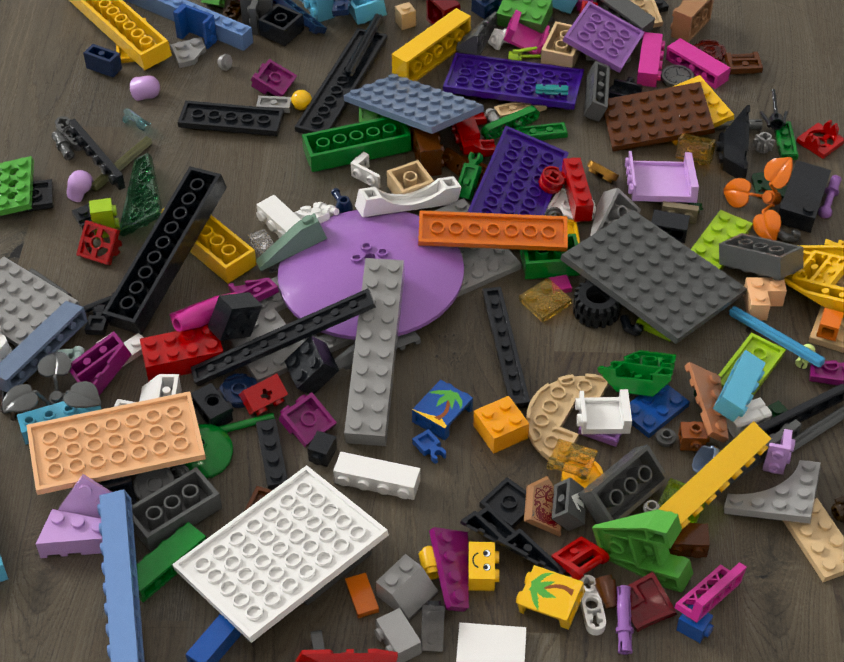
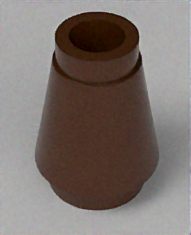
M612 575L596 578L594 586L605 605V609L617 607L616 580L613 579Z

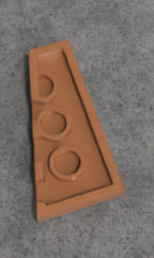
M689 362L684 367L686 372H690L691 379L689 382L691 387L696 390L697 396L695 400L702 408L703 412L700 415L707 436L724 443L729 439L726 417L713 409L722 391L721 377Z

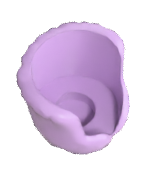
M154 76L134 77L130 82V92L136 101L153 99L159 94L160 84Z
M76 170L69 176L66 194L70 200L74 202H81L83 200L84 194L92 186L93 178L91 174L83 170Z

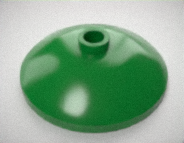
M198 424L202 443H204L203 448L206 459L184 465L188 467L189 471L197 467L206 479L219 475L228 467L233 457V444L229 435L220 427L211 424Z

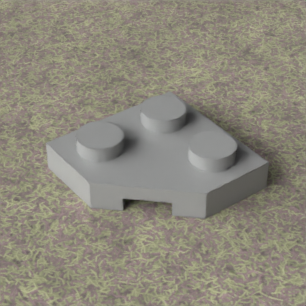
M201 37L170 44L179 68L195 65L198 62L199 56L204 55L206 52V46Z

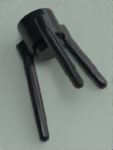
M772 89L774 113L771 114L769 119L763 111H760V114L767 123L768 128L771 127L774 130H779L786 126L788 111L786 110L783 116L778 113L775 89Z

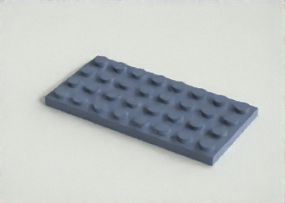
M390 74L387 78L378 79L372 84H365L362 88L353 89L349 93L344 94L345 102L431 134L484 112L483 105L476 103V101L467 100L462 96H456L453 93L432 88L430 85H424L418 81L400 77L397 74Z

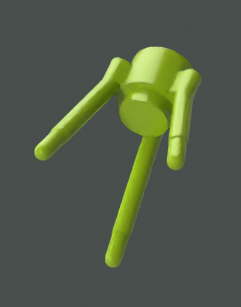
M536 46L513 49V51H509L508 59L522 61V58H541V54L522 55V52L536 50Z

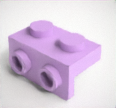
M784 429L780 444H769L763 464V471L783 475L786 464L790 463V451L793 452L795 446V439H792L793 430Z

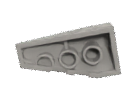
M619 188L604 191L597 204L590 236L631 210L640 213L641 208Z

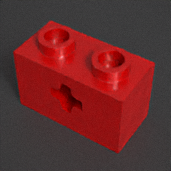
M276 373L243 390L239 396L249 415L256 413L258 416L268 410L267 406L273 404L275 407L285 401L283 398L288 395V392ZM267 394L268 397L262 399L261 395Z

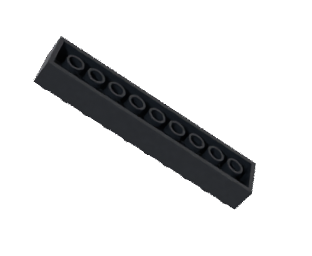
M189 166L102 313L110 326L139 333L140 335L143 334L227 188L221 174Z

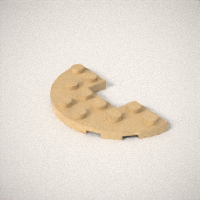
M585 374V376L565 375L559 377L557 381L551 384H545L532 397L526 419L529 422L528 436L535 449L554 465L560 468L563 467L579 437V434L562 428L575 406V398H579V391H584V398L603 397L609 386V383L603 376L596 374Z

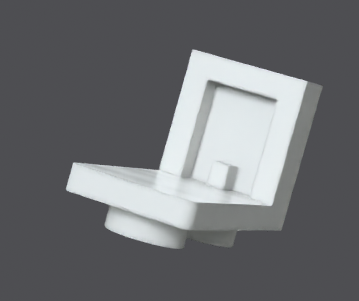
M363 152L351 162V176L379 189L381 187L380 175L368 169L370 167L369 154Z

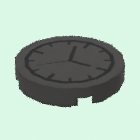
M670 65L661 72V81L667 87H673L694 78L692 70L683 65Z

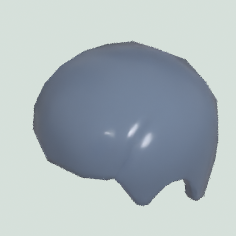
M703 445L693 458V471L698 473L720 450L712 445L710 447Z

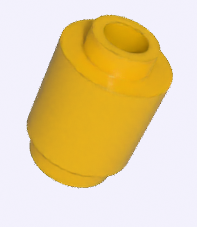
M426 546L418 553L420 565L431 580L438 579L439 575L433 547Z

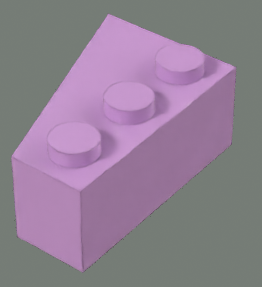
M52 509L36 542L40 558H47V555L58 554L63 557L68 556L70 553H81V555L100 554V543L103 542L99 532L101 519Z

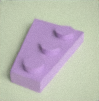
M82 474L58 510L101 519L97 509V505L100 504L99 495L111 493V491Z

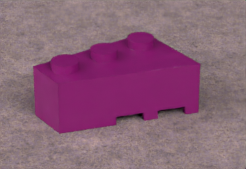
M114 331L72 361L70 373L77 382L87 381L93 383L100 396L132 354Z

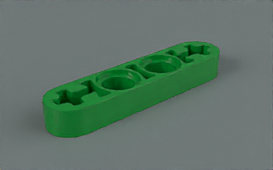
M528 106L486 124L481 130V135L486 140L496 139L502 135L505 126L513 129L526 126L535 122L539 118L540 112L534 106Z

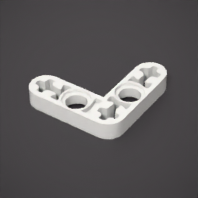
M584 575L579 581H582L584 584L588 583L591 587L587 589L584 585L585 593L580 603L585 627L590 634L601 635L606 628V617L602 600L594 586L596 578L591 575ZM594 601L598 606L590 609L586 606V602ZM595 615L597 624H599L598 627H595V624L592 623L593 616Z

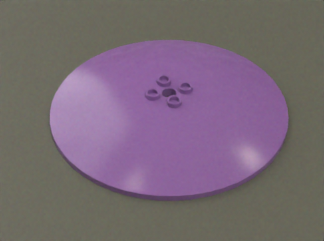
M358 210L331 216L329 220L320 223L327 239L281 261L278 269V285L282 299L294 316L300 319L362 291L365 258L404 260L405 275L398 336L418 330L440 317L457 298L464 280V263L459 247L419 246V216L404 211L362 217ZM358 316L321 332L339 338L356 340Z

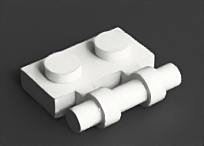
M315 202L313 208L311 206H303L300 208L301 210L294 212L301 220L306 215L315 213L319 223H323L329 220L331 216L338 215L339 209L334 205Z

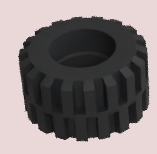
M585 280V283L582 282L579 284V287H576L573 314H575L576 320H579L581 324L598 329V327L606 328V325L611 326L613 322L618 320L621 304L589 280Z

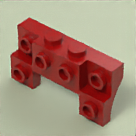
M484 112L451 126L452 133H455V143H459L464 155L473 152L480 153L483 157H489L494 153L496 148L494 139H480L478 126L487 124Z

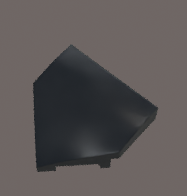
M628 77L625 81L614 79L613 85L609 88L608 98L641 93L643 85L636 84L633 77Z

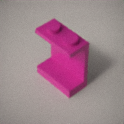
M515 10L509 20L503 40L521 49L536 46V50L528 52L540 54L549 35L550 26L547 25L541 34L519 23L522 12Z

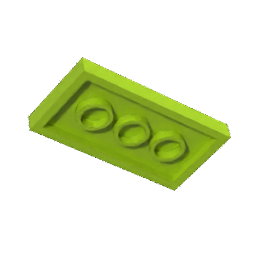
M751 332L719 373L722 389L735 362L745 350L766 363L763 368L765 373L758 382L759 386L755 392L751 393L755 395L785 355L786 349Z

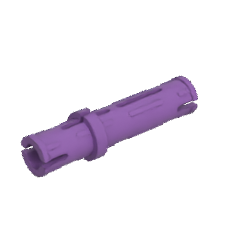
M620 585L616 587L618 653L628 655L633 653L632 634L634 633V628L631 626V587Z

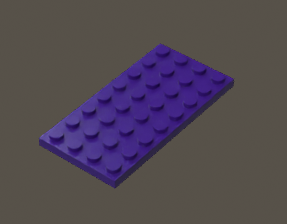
M456 52L445 79L443 91L484 99L491 98L499 101L506 100L574 110L584 69ZM537 84H543V86L545 84L559 85V87L567 85L568 95H561L560 93L558 95L536 94L535 88Z
M505 126L467 212L544 215L552 194L540 188L539 178L543 169L548 166L558 167L559 171H562L563 159L567 158L569 152Z

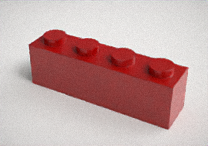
M564 158L562 163V171L566 175L564 187L574 222L592 221L594 203L581 158Z

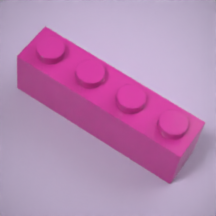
M649 32L643 34L637 84L656 87L657 81H660L664 55L662 50L665 47V41L662 40L663 34Z
M679 38L667 46L666 60L674 65L688 67L694 73V77L700 75L714 89L728 81L730 74L729 66L685 40Z

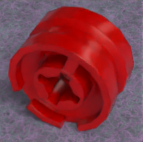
M548 166L543 169L538 181L539 186L549 194H556L561 191L566 175L563 171H559L558 167Z

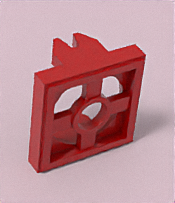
M830 119L824 126L820 123L812 126L797 137L796 143L824 159L844 144V138L838 135V124L835 123L832 126V120ZM820 132L824 136H815L814 133ZM832 139L834 141L833 145L828 144L827 140Z
M85 220L76 255L111 265L113 256H117L121 252L118 250L122 246L121 240H118L120 230ZM98 229L96 235H94L92 231ZM104 231L109 235L110 243L104 242L102 237ZM97 237L101 240V245L98 248L93 245V240ZM90 246H91V248H92V252H91V253L88 251V248H89ZM102 248L108 249L104 255L97 256L98 250Z

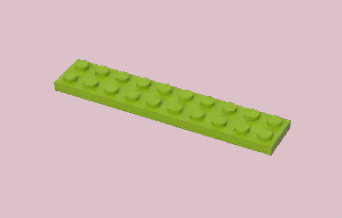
M720 210L691 250L722 270L724 265L719 264V243L741 233L748 234L752 229L753 223ZM640 317L636 321L639 325H643L645 331L669 342L671 341Z

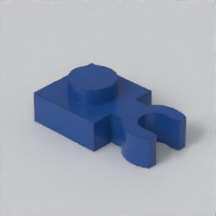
M429 429L412 438V444L423 456L430 454L433 463H438L436 455H441L444 459L446 458V451L441 447V442Z

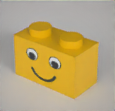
M469 542L468 587L470 591H495V582H499V569H495V564H499V551H495V542Z

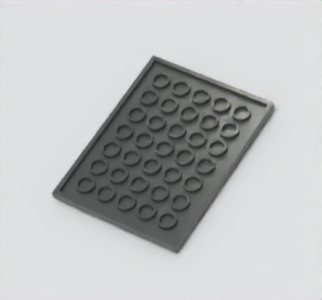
M631 210L561 255L560 259L675 344L737 301L747 291L745 286L634 210Z

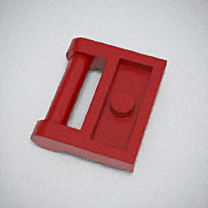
M582 536L551 555L576 580H581L584 574L599 564H605L610 560L609 554L605 550ZM592 555L594 556V558H592L591 560H589L588 562H586V563L583 564L582 566H580V567L577 566L578 564H580L581 562L585 561L586 559H588V558L591 557Z

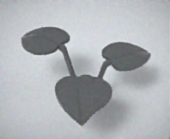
M53 352L43 357L38 363L40 375L43 377L53 376L55 391L50 394L49 400L39 391H32L30 385L21 384L14 386L7 392L3 400L2 409L4 414L8 412H25L37 405L38 397L47 406L64 401L66 405L74 408L101 406V400L96 386L87 381L73 384L71 390H66L65 395L60 392L57 376H65L70 372L71 360L63 352Z

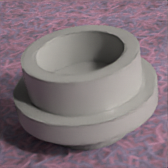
M228 54L221 55L217 61L218 66L222 70H229L232 66V57Z

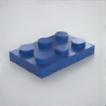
M668 384L653 397L639 395L630 402L632 426L650 438L689 407L690 401Z

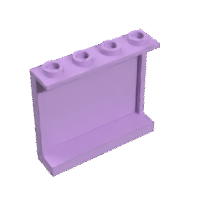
M629 151V157L625 158L627 185H629L628 194L632 195V201L697 203L699 185L692 152H685L684 162L633 161L632 151Z

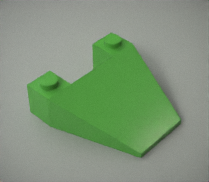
M657 509L595 524L592 527L598 547L609 554L610 562L641 577L654 572L662 587L678 592L684 591L693 575L690 559L676 556L669 552V548L671 549L682 530L678 514Z

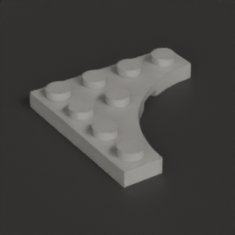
M800 460L796 470L787 480L768 490L749 494H727L724 514L811 524L821 462Z

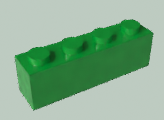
M187 522L183 527H179L172 536L162 541L154 551L146 554L137 564L139 599L143 603L178 574L172 564L206 540V536L191 523Z

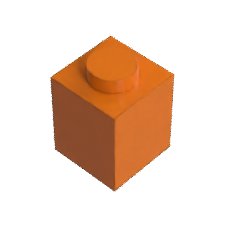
M824 308L816 337L836 341L844 313Z

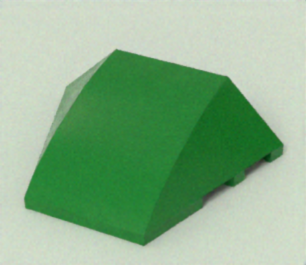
M639 350L624 356V361L610 362L611 366H599L597 369L616 392H620L621 389H628L629 394L653 397L671 381L676 354Z

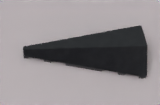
M486 506L479 512L473 511L460 522V524L544 569L562 575L566 573V570L523 530L519 528L515 531L489 506Z

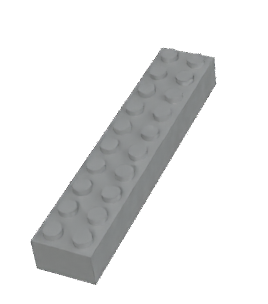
M365 258L362 291L367 288L370 290L376 308L358 316L344 430L345 441L348 444L386 446L405 275L404 260Z

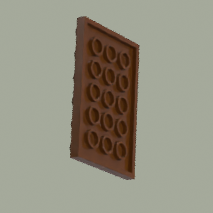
M701 82L608 98V108L604 113L612 151L715 133Z

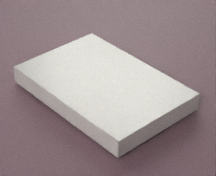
M459 622L456 662H525L526 627Z

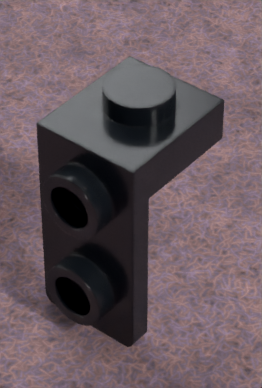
M428 601V605H422V651H443L445 606H441V601Z

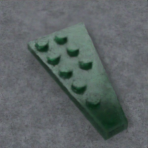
M148 153L134 160L119 228V234L122 237L132 234L137 229L159 219L163 212L153 159Z

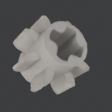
M768 132L756 134L753 140V146H756V151L759 153L772 151L775 145V139H772V135Z

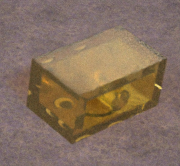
M682 133L678 138L675 158L684 162L685 152H692L694 162H697L699 165H709L714 157L716 140Z

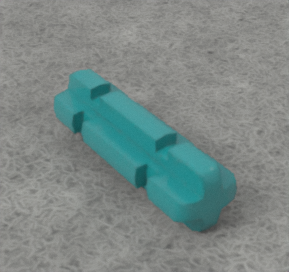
M537 84L535 92L536 94L545 93V95H558L559 93L561 95H568V86L561 85L559 87V85L546 84L543 86V84Z

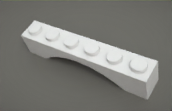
M452 176L438 178L426 187L406 194H390L376 187L362 188L358 190L355 207L362 217L446 206L458 201L462 187L455 177Z

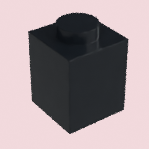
M317 430L307 448L308 460L316 465L328 467L337 450L336 436Z

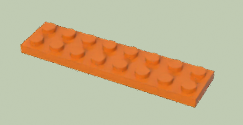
M419 211L418 245L567 251V216Z

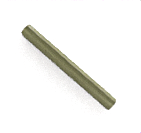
M145 136L113 164L121 171L152 144V139ZM100 174L94 179L91 189L98 191L109 181L107 175Z

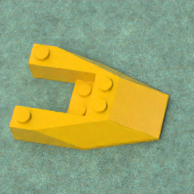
M800 245L803 247V269L796 271L795 274L784 277L785 284L824 308L844 313V287L835 286L844 275V245Z

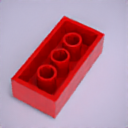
M208 325L181 332L174 331L140 338L148 382L158 374H179V376L191 374L192 366L224 353L221 341L210 331Z

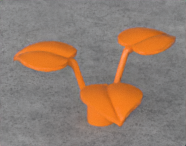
M791 157L775 158L766 164L764 177L770 181L769 186L772 190H767L763 194L751 193V183L743 178L731 180L724 188L727 202L735 208L744 207L749 201V196L761 197L765 204H769L762 210V214L756 215L753 219V229L759 237L777 241L781 228V217L779 213L769 209L771 207L774 208L782 200V196L777 189L786 186L790 180L793 168Z

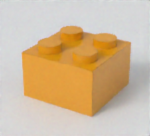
M509 396L474 410L473 426L493 454L528 439L529 422Z

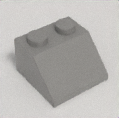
M406 554L376 581V596L392 609L400 608L408 621L422 609V605H426L428 601L438 594L437 588L423 567Z

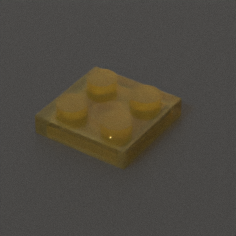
M549 278L519 295V301L542 323L572 304V299Z

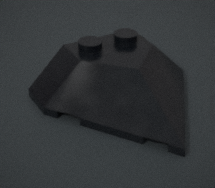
M747 105L736 119L719 134V139L715 142V151H718V163H721L723 171L735 178L746 179L748 162L746 155L747 151H749L750 105Z

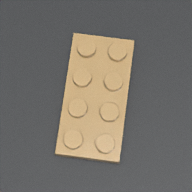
M816 498L811 524L791 521L783 522L822 582H826L844 575V536L818 498Z

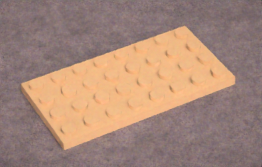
M190 391L26 425L37 495L73 488L82 474L95 482H102L206 459Z

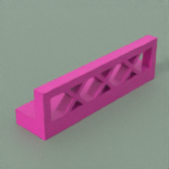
M739 562L734 568L729 570L720 564L682 597L674 608L697 623L741 583L747 567ZM685 604L694 605L693 609L691 610Z

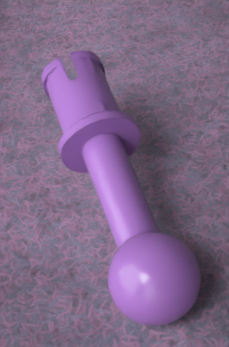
M833 175L830 178L828 187L825 188L827 196L824 205L818 209V215L821 218L827 219L832 216L831 204L833 198L839 194L838 189L842 180L838 175Z

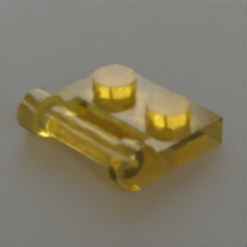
M558 439L553 453L548 460L547 469H557L579 476L581 480L587 481L597 458L598 450Z

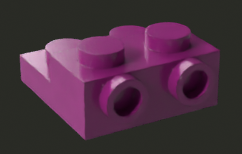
M269 59L265 64L262 63L258 70L259 72H255L252 76L251 87L264 95L270 92L275 96L283 97L296 80L297 75Z
M312 392L307 396L305 394L300 396L293 406L287 405L280 411L281 415L278 419L290 435L294 434L304 447L311 443L317 430L326 433L337 424Z

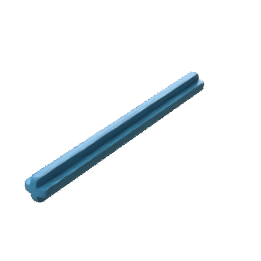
M733 306L729 310L731 317L818 368L824 365L825 358L756 317L737 306Z

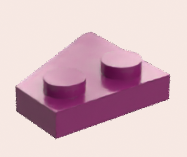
M269 277L245 281L246 285L234 286V283L228 284L231 293L250 292L259 302L279 292L278 286Z

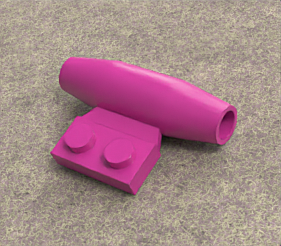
M219 295L170 313L174 329L181 332L209 324Z

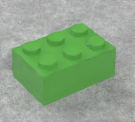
M502 0L496 13L497 23L499 26L508 27L509 20L515 10L522 12L519 23L542 34L553 13L552 0Z

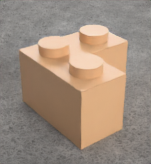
M746 277L744 286L747 288V291L743 295L746 312L761 321L767 320L770 306H783L787 292L785 280H774L773 277Z

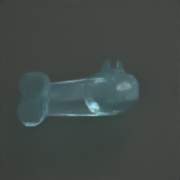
M129 108L123 110L125 116L122 121L124 123L131 119L136 122V126L142 131L145 130L146 125H151L150 122L144 120Z

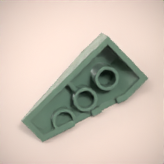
M315 213L306 215L302 220H299L256 259L260 271L327 239Z

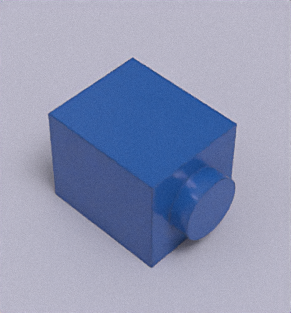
M687 605L688 608L693 609L694 605ZM682 613L678 620L676 631L701 643L704 637L708 638L714 628L711 624L713 615L707 613L696 623Z

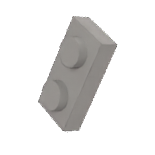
M258 95L256 107L284 109V113H290L291 97Z

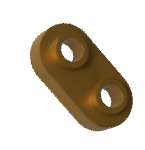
M589 160L587 164L589 167L588 171L595 175H598V173L604 175L603 179L610 183L613 180L617 181L619 177L615 172L592 160Z

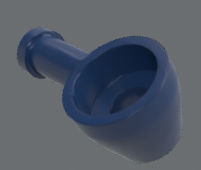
M334 188L331 194L337 201L335 207L339 209V214L353 211V205L349 197L341 196L340 190Z

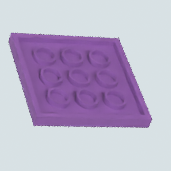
M588 1L562 41L620 73L645 32Z

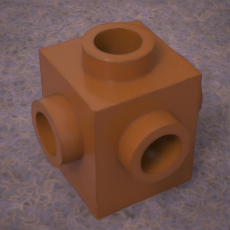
M680 422L678 432L680 451H698L703 445H706V442H710V437L707 436L703 422Z

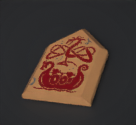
M546 476L529 484L526 488L524 522L560 537L562 526L552 520L554 486Z

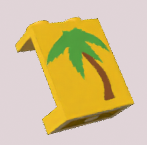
M534 565L532 571L528 572L525 577L523 591H519L516 598L519 612L524 614L527 608L559 620L560 627L569 630L585 593L584 583Z

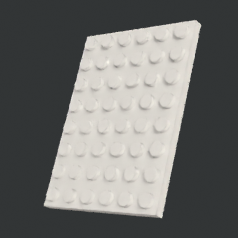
M306 465L172 565L174 570L252 643L379 544L389 534L385 527Z

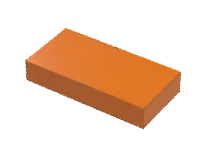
M362 573L345 578L357 617L361 618L378 613L379 607L367 574Z

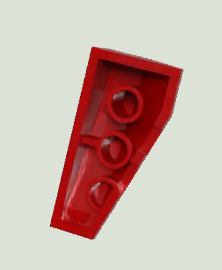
M330 649L302 650L295 662H397L398 652L381 649H368V653H354V649H346V652L333 653Z

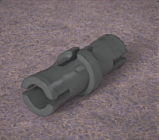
M54 131L51 136L56 142L57 149L62 152L66 160L67 158L68 160L73 159L75 153L70 147V142L65 139L61 131Z

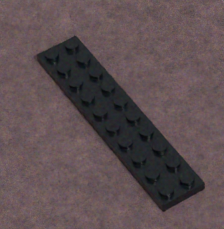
M357 28L295 125V132L307 134L334 128L348 105V102L344 101V94L349 93L353 89H358L388 40L387 34L375 33L353 76L349 77L345 76L344 70L366 32L365 29Z

